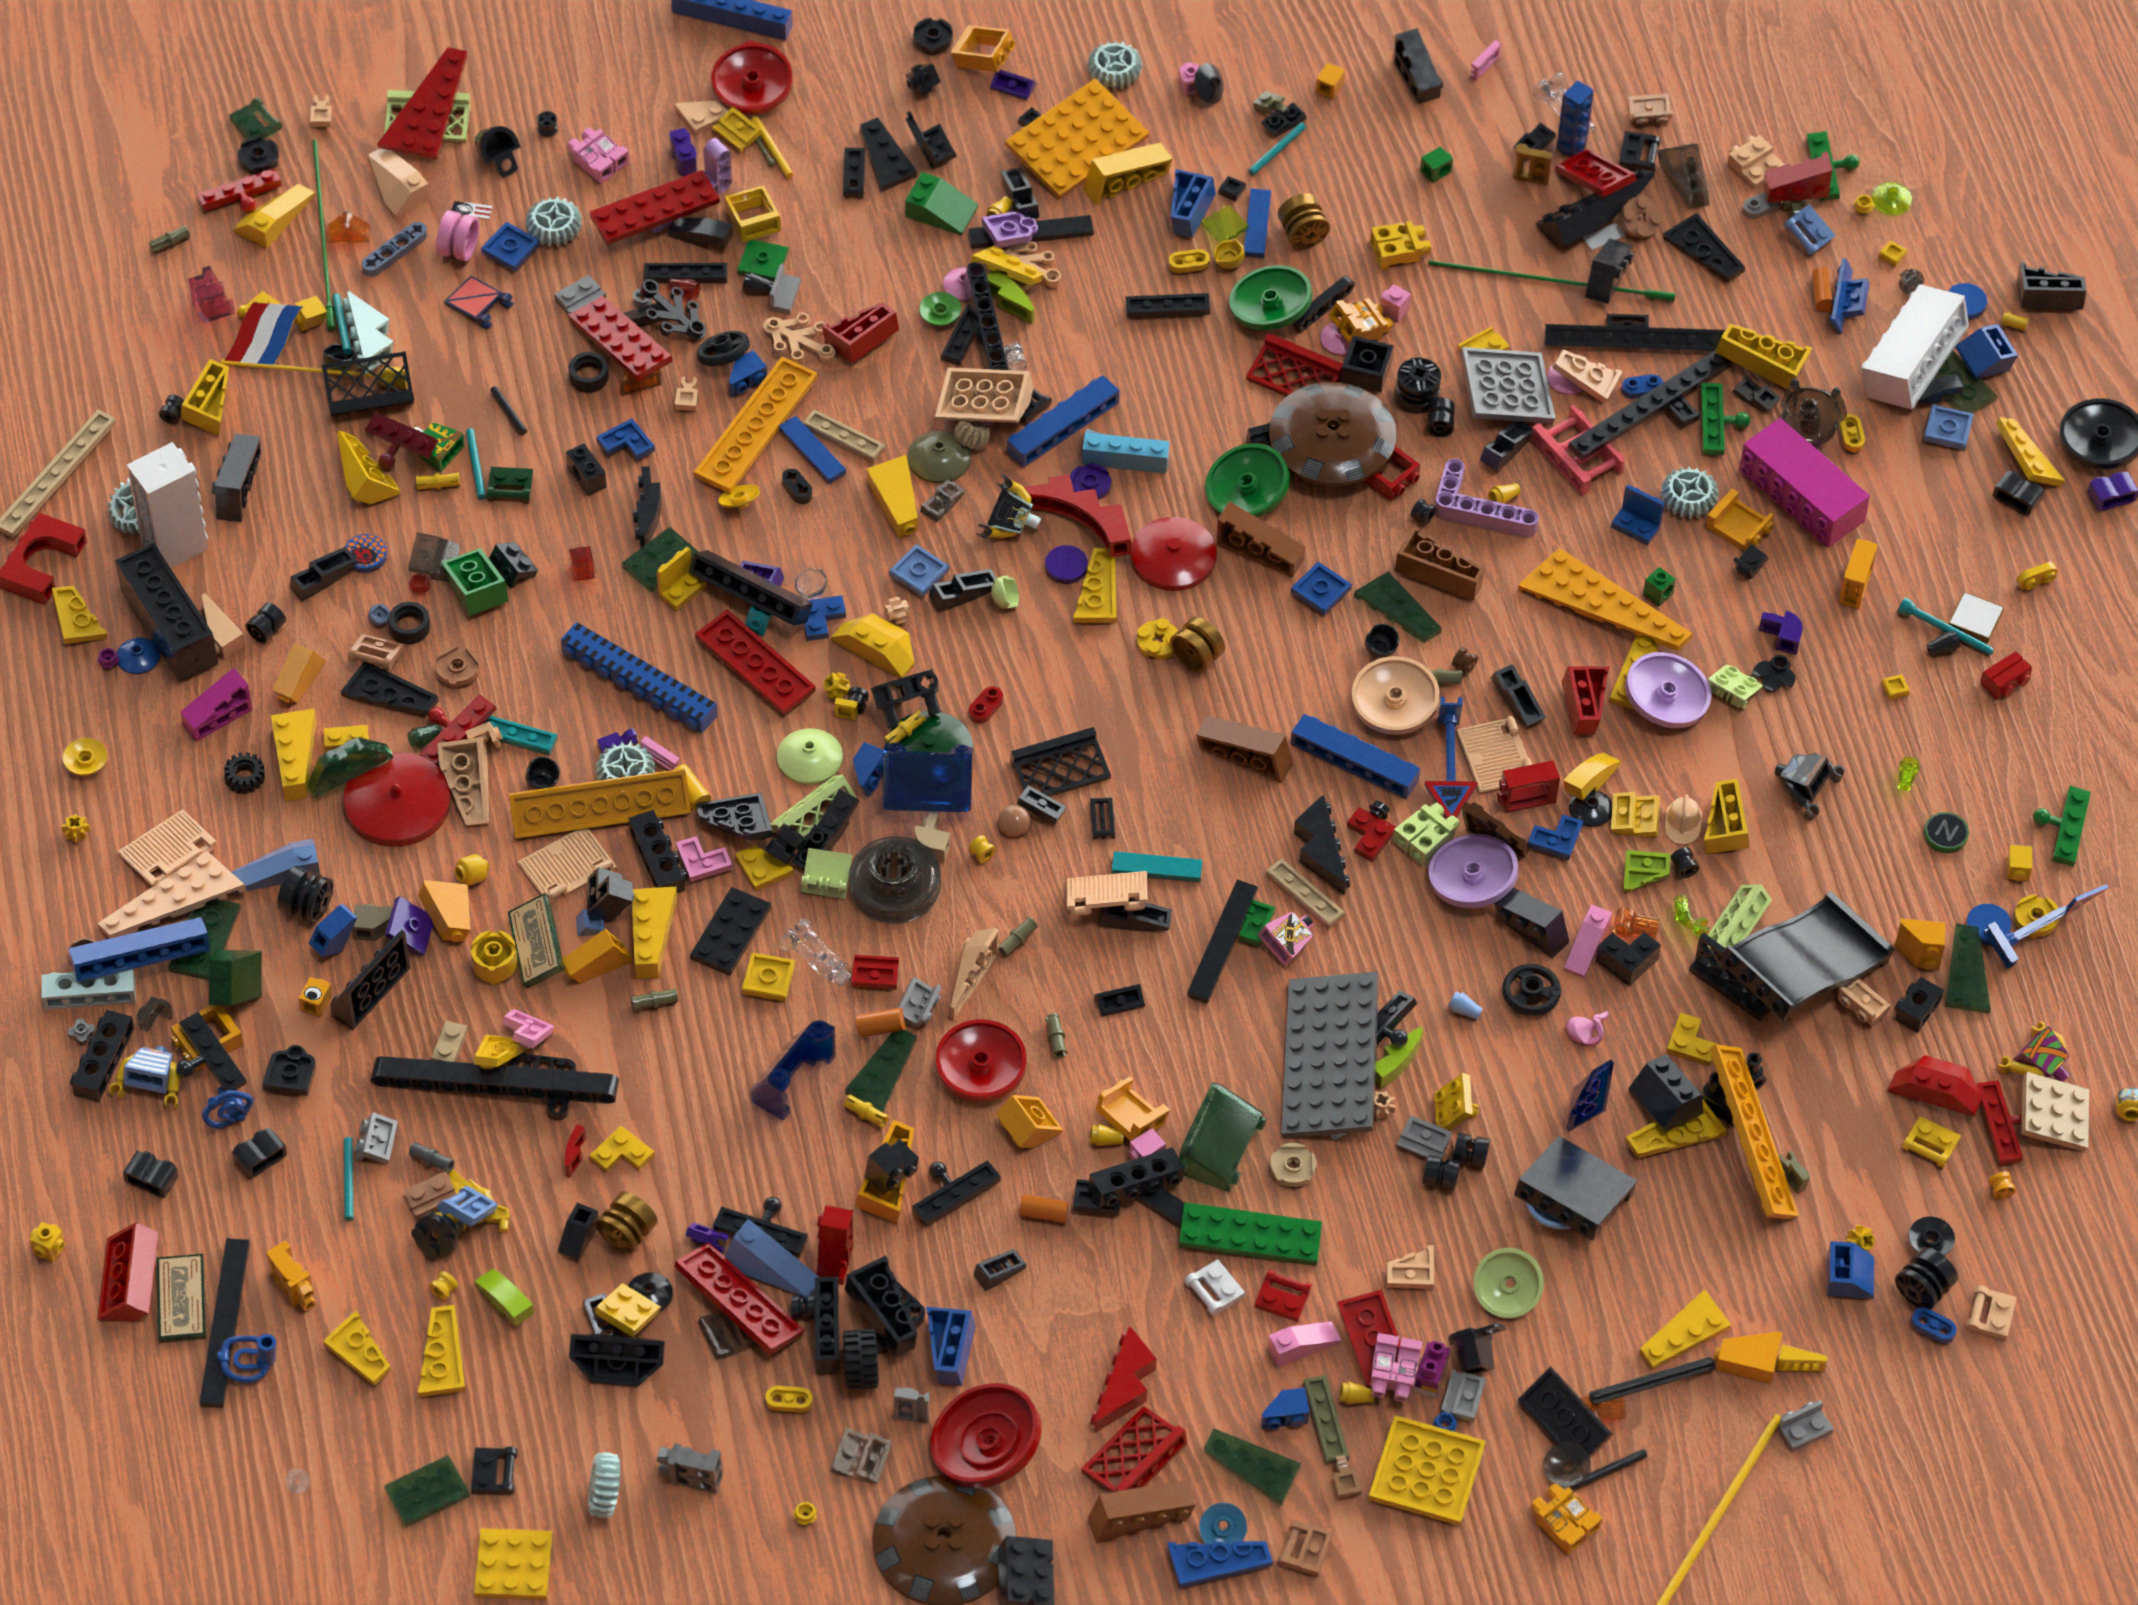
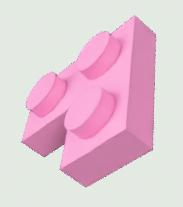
M697 836L676 842V849L690 882L733 869L725 847L704 853Z
M515 1009L504 1016L502 1023L510 1027L512 1031H515L512 1040L526 1048H533L552 1034L554 1028L551 1024Z

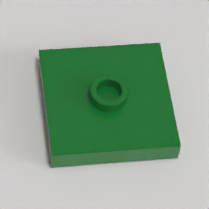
M753 239L749 240L738 266L737 274L745 276L746 273L751 274L753 272L774 282L780 264H785L789 247Z

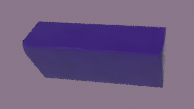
M999 70V72H995L990 88L1028 100L1036 86V82L1032 79Z

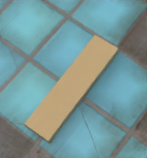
M815 409L803 422L812 433L872 463H875L885 450V444Z
M1282 858L1266 870L1268 878L1328 929L1345 917V912Z

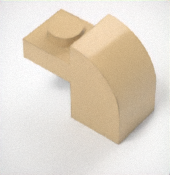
M930 809L928 818H923L922 826H915L916 849L923 857L929 860L945 863L950 847V833L937 830L939 811Z

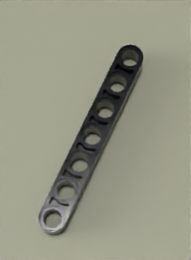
M971 262L966 268L964 286L983 367L989 370H1009L985 268L981 263Z

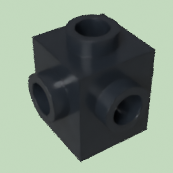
M934 64L915 65L910 68L911 72L905 74L907 86L913 93H921V95L929 93L933 90V86L941 83Z

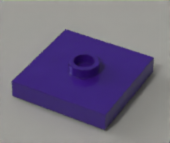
M399 896L394 900L385 936L392 939L401 929L404 930L408 950L421 957L425 955L433 922L427 912Z

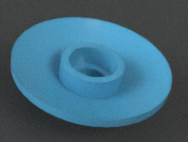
M1226 1502L1216 1503L1208 1507L1202 1514L1199 1523L1200 1534L1206 1544H1212V1542L1234 1544L1235 1541L1244 1540L1247 1533V1520L1237 1506ZM1221 1521L1227 1522V1528L1220 1529L1218 1524Z

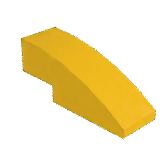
M1606 753L1594 755L1576 767L1563 780L1565 792L1584 800L1592 790L1598 791L1621 765V761Z

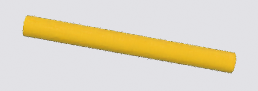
M757 116L753 117L751 121L762 130L760 136L787 179L793 177V172Z

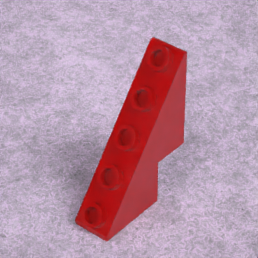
M1131 1326L1128 1328L1127 1333L1123 1332L1119 1341V1346H1121L1120 1352H1115L1112 1360L1113 1371H1108L1105 1379L1106 1390L1105 1392L1101 1391L1097 1405H1100L1098 1412L1094 1411L1092 1414L1090 1425H1094L1095 1433L1147 1402L1148 1390L1140 1380L1156 1370L1157 1358Z

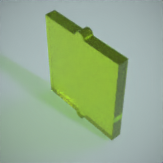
M1227 205L1218 212H1213V215L1201 221V224L1219 243L1237 238L1240 233L1250 228L1230 205Z

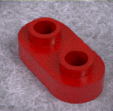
M995 686L985 688L969 706L970 720L978 724L987 722L1003 704L1002 690Z

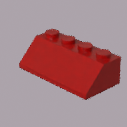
M135 1222L107 1238L97 1320L135 1322L149 1314L155 1256L158 1247V1232Z

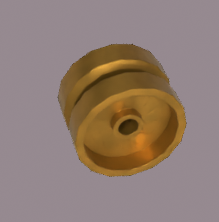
M1200 617L1189 619L1182 629L1178 630L1169 641L1170 648L1179 662L1189 670L1197 673L1204 672L1214 660L1224 653L1226 648L1225 642L1218 630L1207 620Z

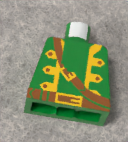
M431 423L425 431L418 427L414 428L439 440L429 459L418 456L440 473L465 447L464 435L460 431L437 423Z

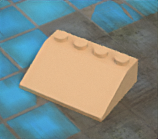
M948 368L935 419L1018 423L1030 404L1034 389L1030 372Z

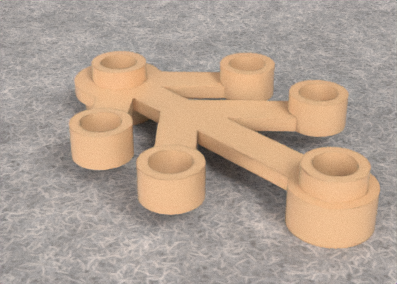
M1032 241L1026 244L999 247L1009 256L1018 257L1022 263L1036 267L1037 271L1044 274L1042 279H1044L1048 287L1055 288L1060 284L1061 273L1059 270L1048 269L1046 271L1034 264L1035 262H1042L1045 265L1053 264L1054 254L1051 251L1036 254L1038 246ZM1025 252L1027 255L1020 256L1016 253ZM1017 281V285L1023 291H1027L1030 288V285H1022L1021 283L1023 282Z
M800 313L794 319L782 321L780 318L772 317L764 322V331L773 338L774 352L777 355H783L786 352V343L782 341V335L788 338L793 362L799 364L804 361V352L800 350L799 344L819 353V360L823 363H831L835 360V349L831 345H820L806 338L814 335L823 336V330L818 328H822V325L826 323L820 321L815 323L814 327L793 331L788 329L795 326H808L809 316L806 313Z

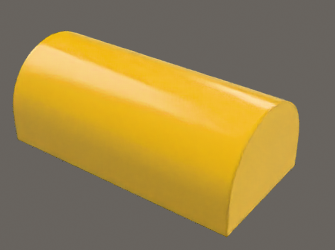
M686 764L679 765L673 769L685 768L690 807L692 810L697 809L696 803L712 801L710 794Z

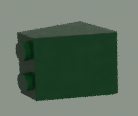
M215 951L209 959V1005L232 1006L262 996V951Z

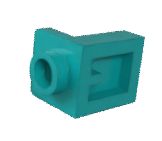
M752 605L745 625L753 632L764 635L773 615Z

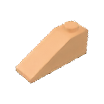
M204 593L201 596L206 622L214 636L216 653L225 660L245 647L244 634Z

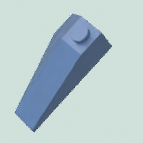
M313 839L289 843L231 873L245 884L246 891L281 885L288 871L296 865L310 870L312 875L320 874L314 841Z
M748 1219L733 1237L725 1257L748 1277L805 1298L808 1295H812L815 1292V1277L819 1276Z

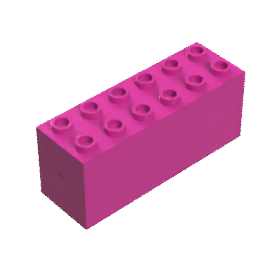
M1777 419L1743 444L1739 467L1741 473L1751 479L1760 490L1767 493L1775 503H1778L1785 509L1788 515L1793 516L1800 522L1803 528L1808 529L1819 542L1824 543L1828 548L1865 522L1870 495L1783 419Z

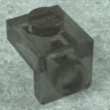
M151 996L146 1005L142 1006L138 1011L137 1019L140 1029L148 1032L159 1015L171 1020L173 1012L170 1003L164 999H157Z

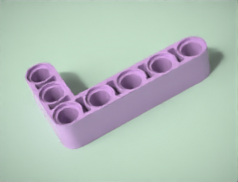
M713 138L704 146V173L719 195L732 184L731 152L718 139ZM674 221L655 227L651 230L655 233L660 232L661 230L673 224Z
M1450 459L1446 462L1436 496L1435 515L1438 518L1527 538L1533 537L1537 533L1539 516L1535 511L1459 494L1463 482L1464 463L1459 459Z

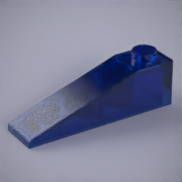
M1612 1059L1593 1069L1574 1087L1566 1128L1569 1132L1606 1111L1614 1066Z

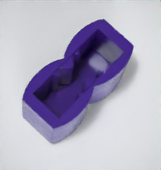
M685 128L670 131V151L672 158L676 161L678 173L683 177L697 172V152L691 144L689 132Z
M2116 472L2110 477H2097L2089 483L2087 491L2098 511L2131 504L2138 497V488L2128 472Z

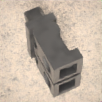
M674 1443L672 1449L660 1447L657 1456V1463H660L658 1471L660 1475L670 1477V1484L678 1485L679 1482L687 1487L717 1494L723 1476L721 1451L711 1449L710 1455L694 1452L691 1448L682 1447L678 1443Z

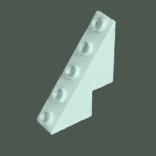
M348 291L347 298H343V310L347 311L346 322L347 325H351L350 338L354 339L353 349L355 354L358 353L357 359L392 354L394 341L387 337L390 319ZM372 361L368 369L372 371L381 363L379 361ZM366 362V363H360V364H362L363 366L366 367V365L368 364V362Z

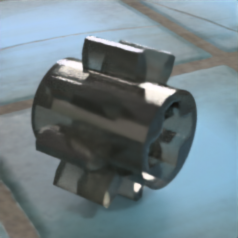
M1911 268L1909 271L1906 269L1900 274L1899 287L1906 294H1911L1917 289L1919 284L1922 285L1924 283V276L1916 269L1913 270Z

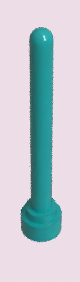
M1905 597L1901 602L1898 613L1904 616L1913 615L1945 633L1955 631L1962 642L1987 655L1993 654L1994 649L1991 646L1916 608V605L1913 603L1914 601Z

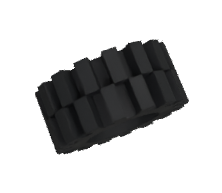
M242 752L238 753L239 757H236L234 754L231 756L232 760L228 759L226 761L227 765L225 764L224 766L227 787L229 786L231 791L235 789L238 794L241 790H243V794H247V790H250L251 793L255 792L254 787L259 789L261 787L260 784L264 783L265 770L262 760L260 758L257 759L255 754L250 757L248 752H246V756H243ZM241 769H250L253 772L249 777H239L236 775Z

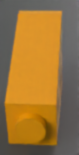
M294 643L272 691L278 694L277 698L283 702L289 703L291 700L298 703L324 666L326 660L313 650Z
M424 880L418 891V897L442 940L464 942L470 931L468 886L465 884Z
M604 929L563 957L562 961L565 965L563 970L569 979L573 978L581 984L632 963L633 959L625 944L607 929Z
M1783 1332L1723 1339L1721 1348L1716 1347L1713 1358L1714 1361H1718L1716 1370L1771 1384Z

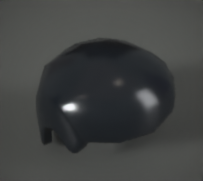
M331 344L323 352L325 364L355 360L356 357L353 349L350 354H344L340 344ZM342 366L340 368L345 370L347 366ZM329 368L330 370L340 371L337 368Z
M1388 624L1374 625L1365 638L1366 650L1372 656L1379 659L1390 657L1399 645V633Z
M540 756L530 761L525 774V780L527 785L533 790L555 787L559 780L560 769L551 758Z

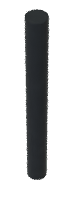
M1641 1449L1560 1487L1564 1490L1569 1487L1573 1491L1646 1458L1647 1452L1645 1449Z

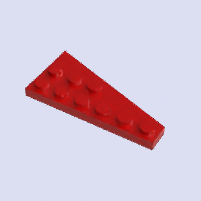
M447 47L377 143L378 148L438 159L468 57L467 51Z

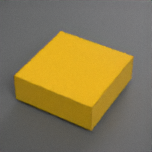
M1890 240L1879 252L1878 258L1896 267L1907 255L1908 250Z
M1902 674L1884 678L1881 681V685L1889 700L1909 696L1910 689Z
M836 698L834 703L835 716L856 720L858 702Z

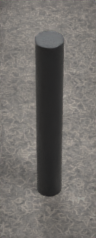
M493 386L490 389L492 395L519 434H526L527 429L499 388Z

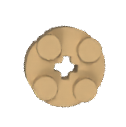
M1287 1143L1280 1146V1149L1272 1154L1270 1161V1170L1275 1178V1182L1288 1187H1300L1310 1184L1316 1172V1157L1313 1152L1310 1153L1306 1149V1146L1299 1143ZM1294 1161L1296 1165L1300 1166L1296 1168H1291L1288 1165H1290L1291 1162Z

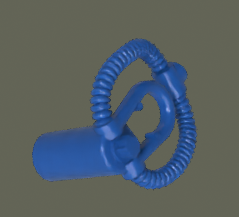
M220 1086L217 1089L218 1096L210 1097L208 1105L205 1106L202 1112V1119L209 1127L221 1129L231 1125V1123L235 1124L237 1121H244L253 1104V1097L237 1090H227L224 1092ZM223 1102L224 1105L220 1107L217 1115L225 1121H212L209 1118V1113Z
M263 1334L260 1337L253 1335L233 1336L225 1339L217 1358L226 1377L236 1382L253 1383L262 1379L270 1367L274 1365L276 1361V1339L271 1334ZM238 1342L257 1343V1349L242 1348L236 1351L233 1361L235 1366L241 1370L261 1369L260 1372L251 1377H241V1375L232 1373L228 1367L229 1346L232 1343ZM241 1354L257 1355V1364H241L238 1361V1357Z

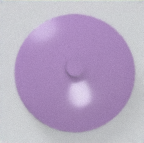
M1665 652L1646 654L1632 664L1626 676L1625 690L1630 703L1639 714L1657 725L1668 728H1685L1701 720L1709 708L1711 689L1706 677L1693 663L1678 655Z
M1483 834L1464 835L1445 843L1433 855L1429 864L1430 884L1436 895L1451 905L1463 908L1487 906L1505 897L1514 887L1518 878L1517 858L1511 847L1496 837Z

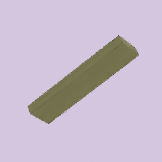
M1327 1376L1303 1379L1325 1465L1334 1464L1336 1457L1346 1456V1460L1349 1461V1454Z

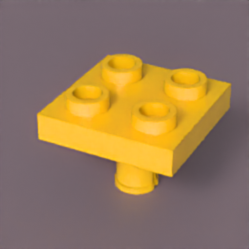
M1461 1073L1434 1093L1436 1126L1450 1131L1468 1117L1474 1119L1479 1114V1106L1473 1104L1471 1099L1470 1075Z

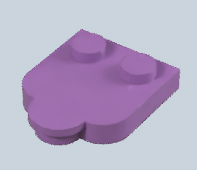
M1018 212L982 217L981 224L997 248L1027 243L1032 240V235L1038 231V225L1034 219L1025 218Z

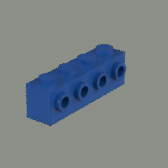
M1578 80L1563 94L1556 149L1570 157L1578 154V152H1582L1586 147L1594 89Z

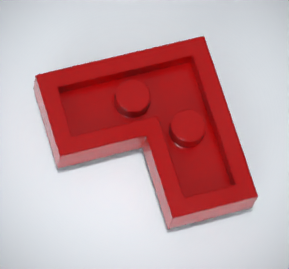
M1358 807L1347 821L1348 828L1363 835L1355 846L1354 852L1371 862H1374L1393 837L1394 829L1396 828V826L1361 807Z

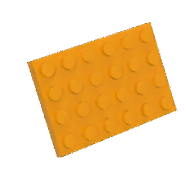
M1095 78L1006 139L1004 145L1058 199H1061L1085 182L1092 159L1128 151L1148 138L1150 132Z

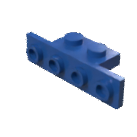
M1842 258L1841 266L1838 268L1839 278L1835 284L1836 295L1833 298V313L1830 315V323L1835 327L1838 334H1842L1845 318L1865 314L1870 285L1867 278L1851 280L1853 270L1847 258Z

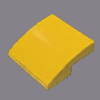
M1635 792L1613 793L1611 831L1629 836H1658L1659 795L1637 797Z

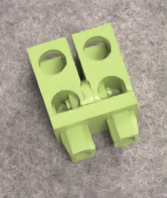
M1438 803L1430 807L1425 804L1421 807V810L1415 812L1394 829L1392 842L1404 852H1409V856L1424 867L1430 862V858L1441 846L1453 840L1454 832L1459 828L1460 821L1455 816H1450L1446 820L1442 818L1444 809Z

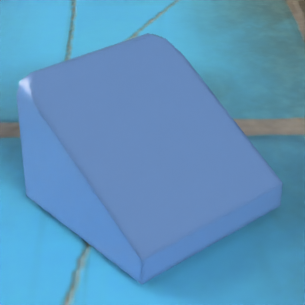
M585 909L576 917L578 936L597 935L605 929L604 920L588 916Z

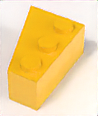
M1738 778L1715 783L1711 812L1704 837L1705 854L1750 848Z

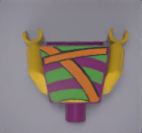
M2042 1021L2037 1023V1028L2031 1027V1036L2033 1038L2013 1058V1063H2011V1059L2008 1056H2003L2001 1062L2006 1065L1997 1064L1998 1071L2003 1074L2011 1070V1072L2024 1075L2026 1072L2047 1078L2052 1075L2061 1082L2070 1076L2062 1066L2069 1058L2063 1036L2053 1031L2049 1026L2045 1028V1023Z

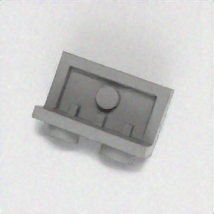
M913 977L897 1008H903L905 1023L915 1029L922 1024L926 1025L932 1016L930 1012L932 1006L934 1007L941 997L938 993L942 986L937 984L932 988L916 977Z

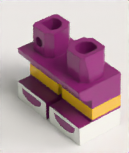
M1427 1342L1415 1377L1416 1382L1413 1392L1436 1398L1449 1362L1450 1348L1445 1347L1440 1342Z

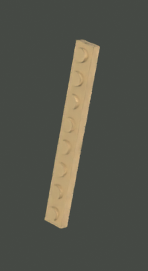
M98 409L0 518V532L14 538L116 424L115 418Z

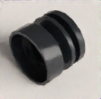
M1417 357L1410 358L1400 365L1397 373L1395 398L1401 409L1413 414L1427 413L1428 402L1440 395L1442 375L1436 363L1426 358Z
M293 866L281 884L277 900L278 908L293 915L299 913L301 918H307L311 922H318L323 917L331 901L334 888L333 880L320 874L312 875L310 870L300 866Z
M1927 1247L1921 1248L1911 1258L1910 1263L1905 1265L1895 1277L1896 1287L1907 1301L1918 1308L1924 1307L1930 1310L1937 1305V1302L1943 1298V1294L1947 1293L1958 1280V1274L1953 1264L1940 1252Z

